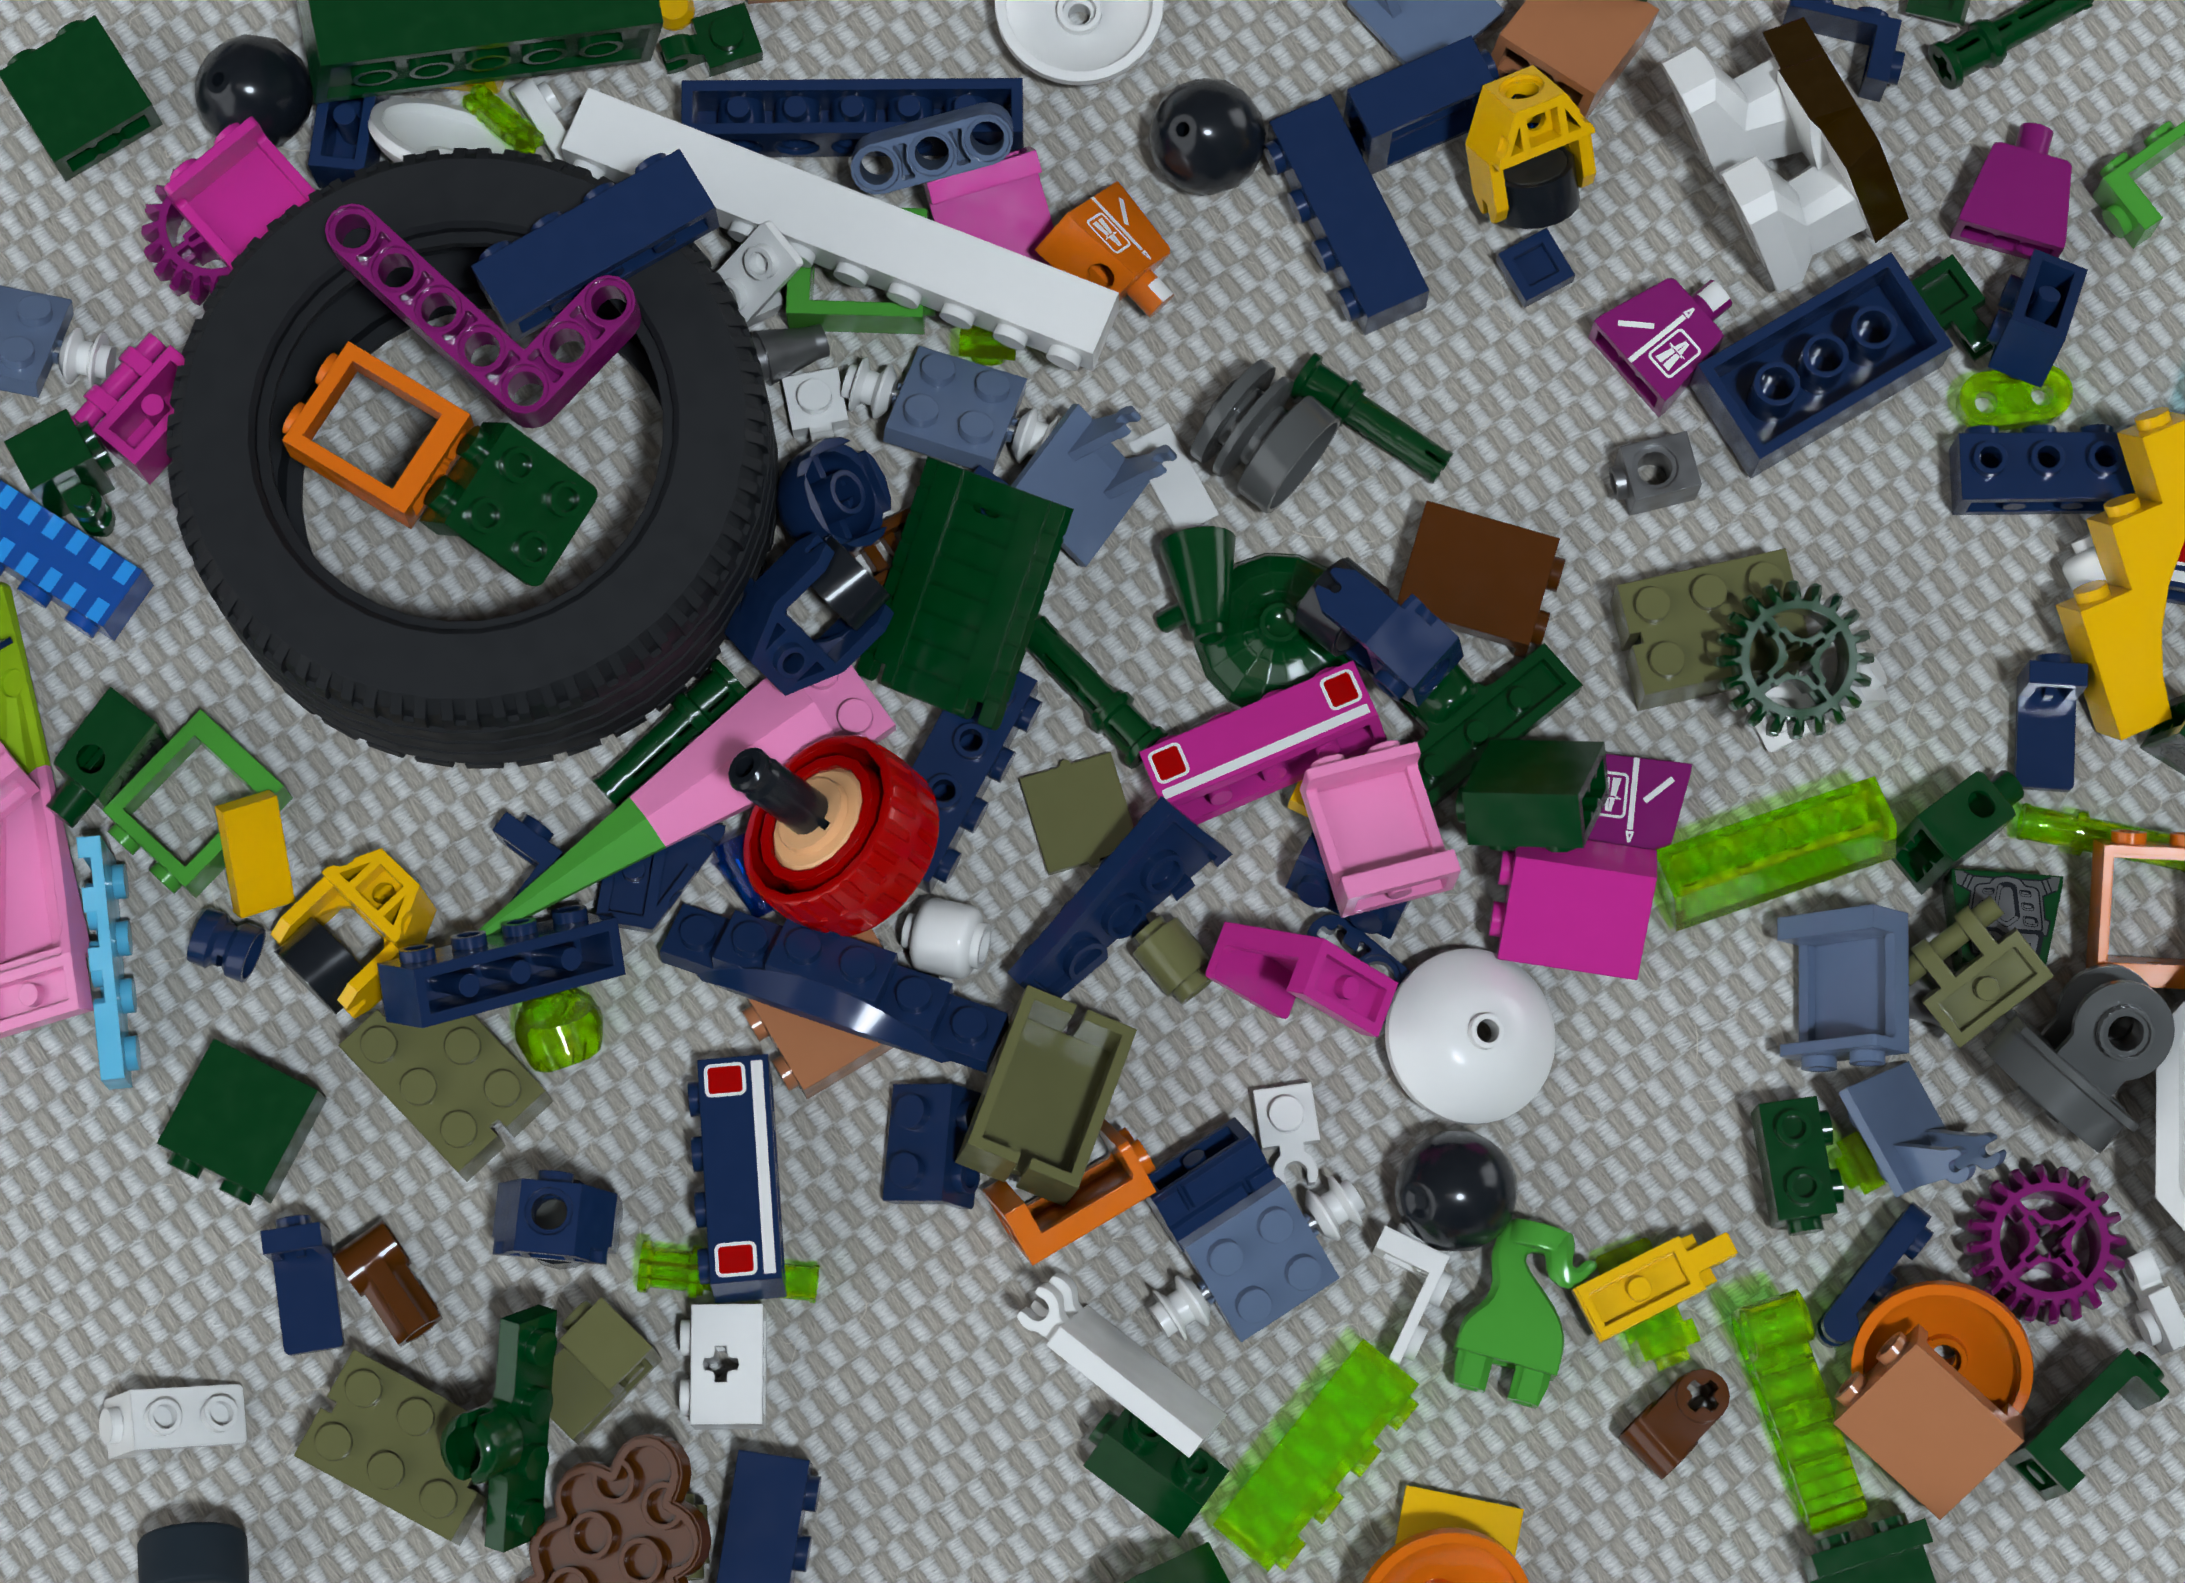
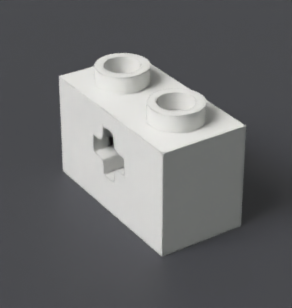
M691 1304V1320H681L680 1323L681 1356H691V1379L680 1380V1415H690V1425L695 1430L766 1429V1308L763 1304ZM719 1352H727L732 1363L738 1364L737 1370L728 1371L727 1382H719L715 1373L707 1370L708 1364L718 1363Z

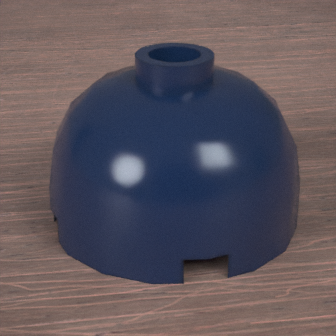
M843 437L825 438L810 445L787 463L777 484L776 505L780 520L792 539L797 541L815 532L825 542L832 535L849 553L872 545L884 535L887 526L881 529L880 527L883 523V513L891 510V496L883 472L874 457L866 450L857 453L851 447L844 445L850 440Z

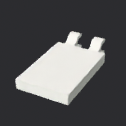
M1058 1272L1052 1276L1049 1283L1040 1285L1035 1291L1039 1297L1031 1305L1033 1310L1025 1307L1017 1315L1022 1326L1028 1330L1039 1332L1048 1339L1049 1342L1046 1345L1188 1458L1216 1431L1227 1416L1226 1413L1090 1306L1086 1305L1083 1308L1078 1300L1075 1282L1064 1273Z

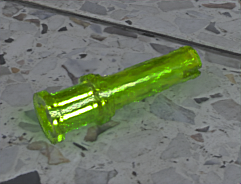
M643 1240L639 1261L637 1292L647 1293L650 1288L685 1291L688 1298H697V1296H703L704 1290L712 1291L710 1284L701 1285L699 1280L697 1250L703 1248V1246L693 1245L691 1250L655 1247L653 1240ZM785 1263L787 1297L782 1298L816 1303L820 1265L807 1266Z

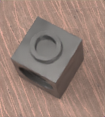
M1687 431L1620 446L1614 462L1615 466L1609 467V478L1614 497L1617 501L1625 500L1629 516L1694 501L1702 485ZM1644 465H1655L1662 469L1667 481L1659 485L1648 484L1639 476L1638 468Z

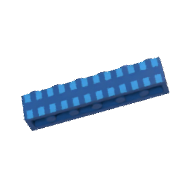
M0 480V576L5 571L21 581L17 590L37 605L46 609L52 601L66 610L68 614L64 620L84 635L93 639L99 631L115 641L154 586L143 570Z

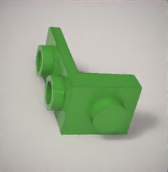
M2171 121L2166 122L2144 140L2145 149L2132 158L2127 152H2124L2110 161L2099 172L2103 179L2092 195V198L2103 210L2102 217L2109 230L2118 238L2124 237L2133 249L2150 238L2163 219L2134 180L2185 145V121L2176 127Z

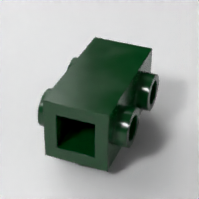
M1817 1096L1758 1104L1751 1112V1119L1771 1229L1787 1227L1789 1236L1823 1231L1822 1221H1828L1838 1213L1836 1204L1844 1202L1843 1184L1839 1169H1830L1826 1146L1833 1145V1128L1828 1110L1819 1111Z
M1126 1408L1119 1417L1110 1410L1103 1417L1088 1438L1097 1446L1083 1465L1178 1539L1230 1471L1201 1448L1188 1458Z

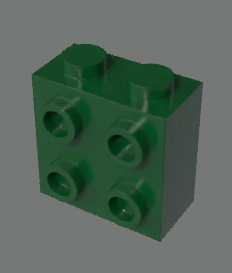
M96 15L85 21L76 20L68 23L58 31L56 38L37 49H26L17 53L9 60L7 67L0 70L1 80L65 182L163 125L152 103Z
M1490 740L1480 760L1473 762L1470 778L1465 787L1459 788L1456 797V815L1458 822L1465 823L1468 845L1488 846L1496 851H1508L1517 847H1545L1551 852H1568L1576 848H1584L1610 794L1605 742Z
M213 1038L157 1144L171 1153L167 1164L195 1179H199L204 1170L223 1180L219 1187L220 1191L249 1206L255 1196L271 1204L327 1099L318 1090Z

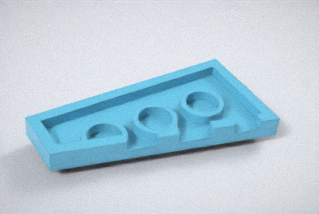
M100 835L76 837L78 859L83 858L92 870L93 883L86 884L81 890L83 910L87 914L89 929L96 930L97 941H90L87 949L92 983L94 988L100 987L101 998L94 999L93 1001L100 1078L109 1090L133 1088L131 1071L141 1070V1053L138 1036H129L127 1013L137 1012V997L134 979L125 978L123 962V956L133 954V942L129 920H120L119 899H126L129 896L127 870L125 864H116L115 857Z

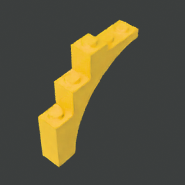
M2159 407L2145 411L2134 418L2136 425L2117 432L2135 494H2126L2107 501L2103 505L2105 511L2086 519L2106 580L2085 583L2073 590L2074 597L2056 604L2073 662L2088 664V687L2083 693L2095 730L2098 733L2121 741L2172 719L2163 677L2162 627L2169 584L2185 541V414L2170 412L2168 407Z

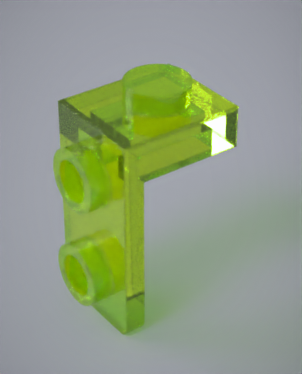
M1642 1238L1597 1256L1595 1262L1599 1275L1653 1249L1651 1241L1648 1238ZM1678 1306L1623 1332L1637 1369L1654 1363L1658 1372L1690 1360L1691 1357L1688 1349L1693 1348L1701 1341L1693 1319L1690 1318L1683 1321Z

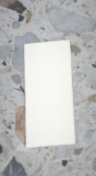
M1169 423L1128 443L1135 457L1151 453L1162 445H1168L1176 453L1177 458L1174 461L1162 463L1167 472L1149 480L1176 531L1197 527L1219 515Z

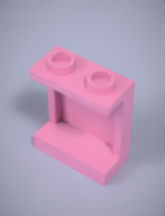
M1398 740L1385 741L1369 748L1366 752L1367 754L1345 759L1342 754L1329 755L1316 760L1311 764V768L1305 771L1300 792L1341 918L1453 890L1459 877L1461 868L1455 850H1445L1418 768V760L1421 755L1418 742L1401 745Z

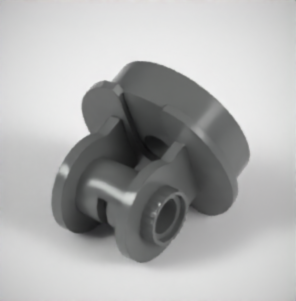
M2099 964L2080 971L2063 988L2058 999L2056 1016L2042 1032L2013 1009L2004 1014L2009 1021L1983 1049L2019 1084L2018 1088L2037 1107H2042L2051 1119L2057 1123L2060 1121L2098 1153H2101L2125 1126L2133 1132L2137 1130L2140 1125L2125 1112L2126 1109L2112 1095L2125 1081L2141 1078L2154 1071L2169 1054L2175 1032L2173 1016L2167 1003L2137 973L2129 968L2115 964ZM2116 1019H2118V1021L2111 1026V1024H2112Z

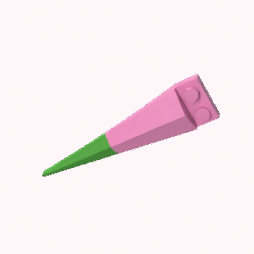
M852 665L838 675L786 696L765 677L484 924L479 931H486V936L502 931L501 924L503 922L528 918L671 845L755 806V803L750 801L744 793L736 791L729 783L728 772L733 759L745 749L754 747L762 749L770 758L776 759L782 765H785L792 757L806 747L834 736L858 735L879 743L896 731V724Z

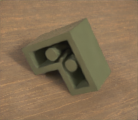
M602 1297L594 1305L590 1304L587 1300L584 1301L564 1320L561 1326L567 1332L559 1341L565 1347L557 1355H554L552 1378L553 1406L550 1418L578 1445L663 1360L654 1348Z

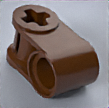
M1698 1369L1685 1373L1657 1400L1652 1401L1623 1430L1618 1438L1662 1480L1694 1449L1702 1435L1724 1414L1730 1399L1728 1385L1722 1376L1712 1370ZM1689 1384L1694 1387L1704 1384L1709 1385L1712 1389L1707 1397L1712 1405L1710 1410L1705 1407L1695 1410L1690 1409L1687 1404L1692 1398L1691 1392L1687 1389Z

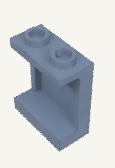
M1870 904L1778 917L1777 941L1799 946V1042L1781 1044L1780 1057L1800 1061L1801 1070L1831 1072L1837 1070V1061L1849 1060V1064L1853 1066L1873 1067L1885 1065V1056L1909 1053L1908 913Z

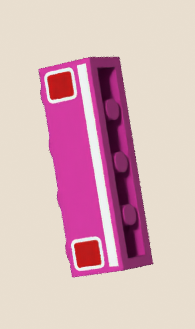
M1350 661L1339 667L1325 668L1319 671L1313 678L1287 689L1271 691L1259 701L1236 711L1217 714L1209 719L1207 723L1182 734L1163 737L1153 746L1140 751L1139 754L1158 799L1163 796L1195 823L1200 824L1303 780L1305 771L1311 768V764L1320 758L1334 754H1342L1345 759L1360 756L1366 753L1372 746L1387 741V738L1354 661Z

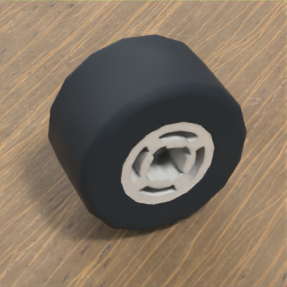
M217 1522L172 1524L144 1534L137 1544L139 1583H249L247 1536L241 1528Z

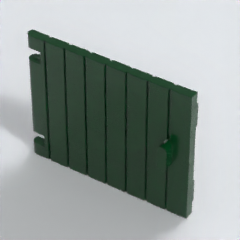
M927 457L919 481L920 485L917 487L910 508L911 512L908 514L901 534L902 539L901 541L899 540L892 561V568L889 570L884 588L892 596L885 604L894 612V615L886 631L860 656L856 672L860 677L874 681L883 663L885 668L881 677V684L884 687L966 720L973 716L977 702L984 703L978 724L994 731L1002 723L1007 708L1006 704L1009 702L1017 679L1016 674L1019 673L1026 652L1025 648L1028 646L1035 625L1034 621L1038 617L1045 596L1044 592L1047 590L1054 569L1053 565L1058 558L1064 540L1063 536L1066 534L1074 509L946 462ZM981 508L985 509L987 515L981 512Z

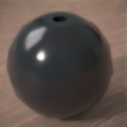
M244 34L226 40L206 56L198 70L195 82V99L198 111L205 127L213 134L218 136L227 126L236 122L241 124L247 118L253 116L261 125L264 134L276 148L286 143L302 129L309 117L313 102L310 75L303 60L276 38Z
M1202 78L1176 86L1161 99L1151 118L1148 140L1153 161L1164 177L1171 183L1188 193L1213 195L1238 187L1254 173L1263 156L1266 132L1261 112L1243 90L1226 80Z
M1440 1131L1411 1148L1401 1164L1395 1185L1396 1207L1403 1223L1413 1235L1439 1251H1473L1501 1235L1512 1218L1518 1195L1516 1174L1508 1157L1490 1140L1475 1132Z

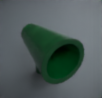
M1214 526L1193 527L1172 533L1160 542L1159 550L1178 603L1158 612L1156 615L1157 624L1163 632L1169 633L1187 624L1189 632L1193 635V642L1201 646L1216 645L1228 638L1227 629L1230 622L1236 536L1232 531Z

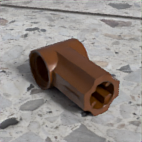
M383 1220L333 1253L336 1262L361 1297L364 1295L367 1297L400 1347L418 1339L443 1319L437 1310V1306L409 1268L412 1262Z

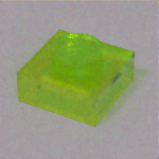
M972 325L971 329L960 330L958 356L971 357L973 362L981 365H1000L1005 360L1015 361L1017 350L996 341L993 338V332Z
M1856 1131L1836 1142L1842 1155L1835 1158L1834 1161L1850 1190L1860 1186L1864 1195H1872L1889 1186L1880 1176L1876 1167V1161L1860 1132Z

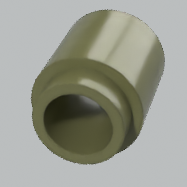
M1159 916L1134 937L1140 944L1133 952L1134 957L1167 997L1174 995L1183 1005L1212 982V980L1206 977V969L1211 959L1210 955L1178 917L1167 923L1162 916Z

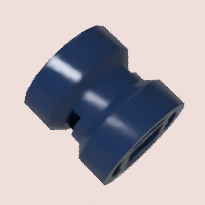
M210 907L202 914L193 931L188 946L187 960L203 968L211 965L222 966L226 977L244 983L252 974L260 958L265 942L266 930L249 922L237 927L235 923L230 921L226 913Z

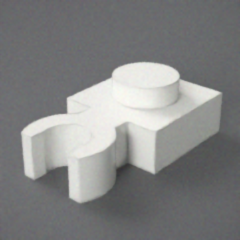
M1311 1082L1253 1090L1252 1096L1261 1151L1278 1149L1279 1158L1276 1160L1273 1168L1275 1176L1286 1185L1284 1170L1288 1166L1296 1164L1304 1168L1308 1186L1315 1185L1318 1177L1317 1164L1304 1149V1145L1320 1142Z
M2146 1249L2126 1258L2125 1267L2122 1270L2139 1299L2136 1301L2140 1312L2135 1314V1320L2144 1341L2150 1347L2156 1345L2160 1356L2185 1346V1318L2170 1286L2165 1287L2151 1251Z

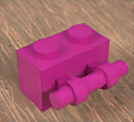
M148 333L135 348L128 346L118 357L121 364L101 386L94 383L84 394L83 397L87 401L72 417L78 424L87 420L107 450L151 485L172 461V458H169L166 453L168 415L174 414V408L170 404L177 367L184 365L185 358L171 345L166 349L159 339Z

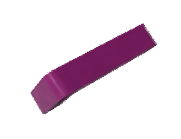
M351 203L340 206L327 219L325 227L326 238L341 264L503 413L521 427L533 429L542 427L550 422L634 336L640 327L642 316L633 289L620 277L605 275L591 281L523 350L371 210L363 205ZM365 228L371 231L369 239L361 247L346 248L343 246L344 238L353 229ZM409 267L414 270L412 278L404 286L394 288L385 285L387 276L395 268ZM620 299L627 303L623 314L616 319L605 320L596 316L598 308L606 300ZM446 305L457 309L456 316L448 325L435 327L428 324L429 316L438 307ZM576 341L585 345L584 353L575 362L563 363L555 359L557 350L566 342ZM495 345L500 348L499 356L492 364L481 367L471 363L472 355L479 347ZM537 384L543 387L541 398L533 405L520 406L514 403L516 392L524 385Z

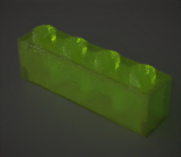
M1873 776L1657 849L1656 885L1677 932L1896 858L1897 823L1876 777Z
M1362 1339L1213 1523L1211 1530L1264 1574L1267 1575L1275 1564L1285 1572L1307 1544L1298 1535L1310 1520L1314 1518L1320 1524L1327 1520L1344 1498L1336 1490L1350 1471L1360 1478L1382 1451L1373 1442L1385 1427L1389 1425L1395 1431H1398L1417 1408L1419 1403L1410 1396L1417 1389L1419 1383L1365 1339Z

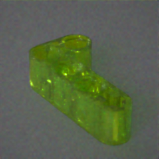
M1793 1289L1739 1307L1731 1314L1733 1331L1793 1501L1808 1535L1813 1536L1866 1518L1868 1510L1865 1497L1841 1430L1833 1424L1835 1413L1809 1344L1815 1339V1333L1810 1313L1798 1289Z

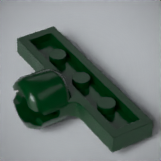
M1545 643L1492 684L1484 686L1476 683L1458 663L1419 707H1416L1404 698L1399 700L1424 729L1425 737L1418 741L1421 751L1418 768L1432 809L1469 780L1473 762L1480 760L1490 740L1522 739L1579 694L1583 685Z
M539 1304L500 1318L496 1385L493 1397L485 1405L452 1417L445 1426L440 1440L441 1456L445 1466L454 1477L462 1481L472 1478L474 1485L489 1480L485 1547L502 1553L530 1542L545 1519V1508L543 1505L546 1469L549 1463L547 1448L550 1412L553 1406L552 1378L554 1355L557 1350V1310Z

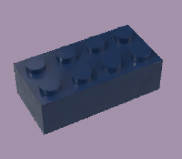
M1892 252L1699 363L1690 382V387L1751 479L1943 366L1954 345Z

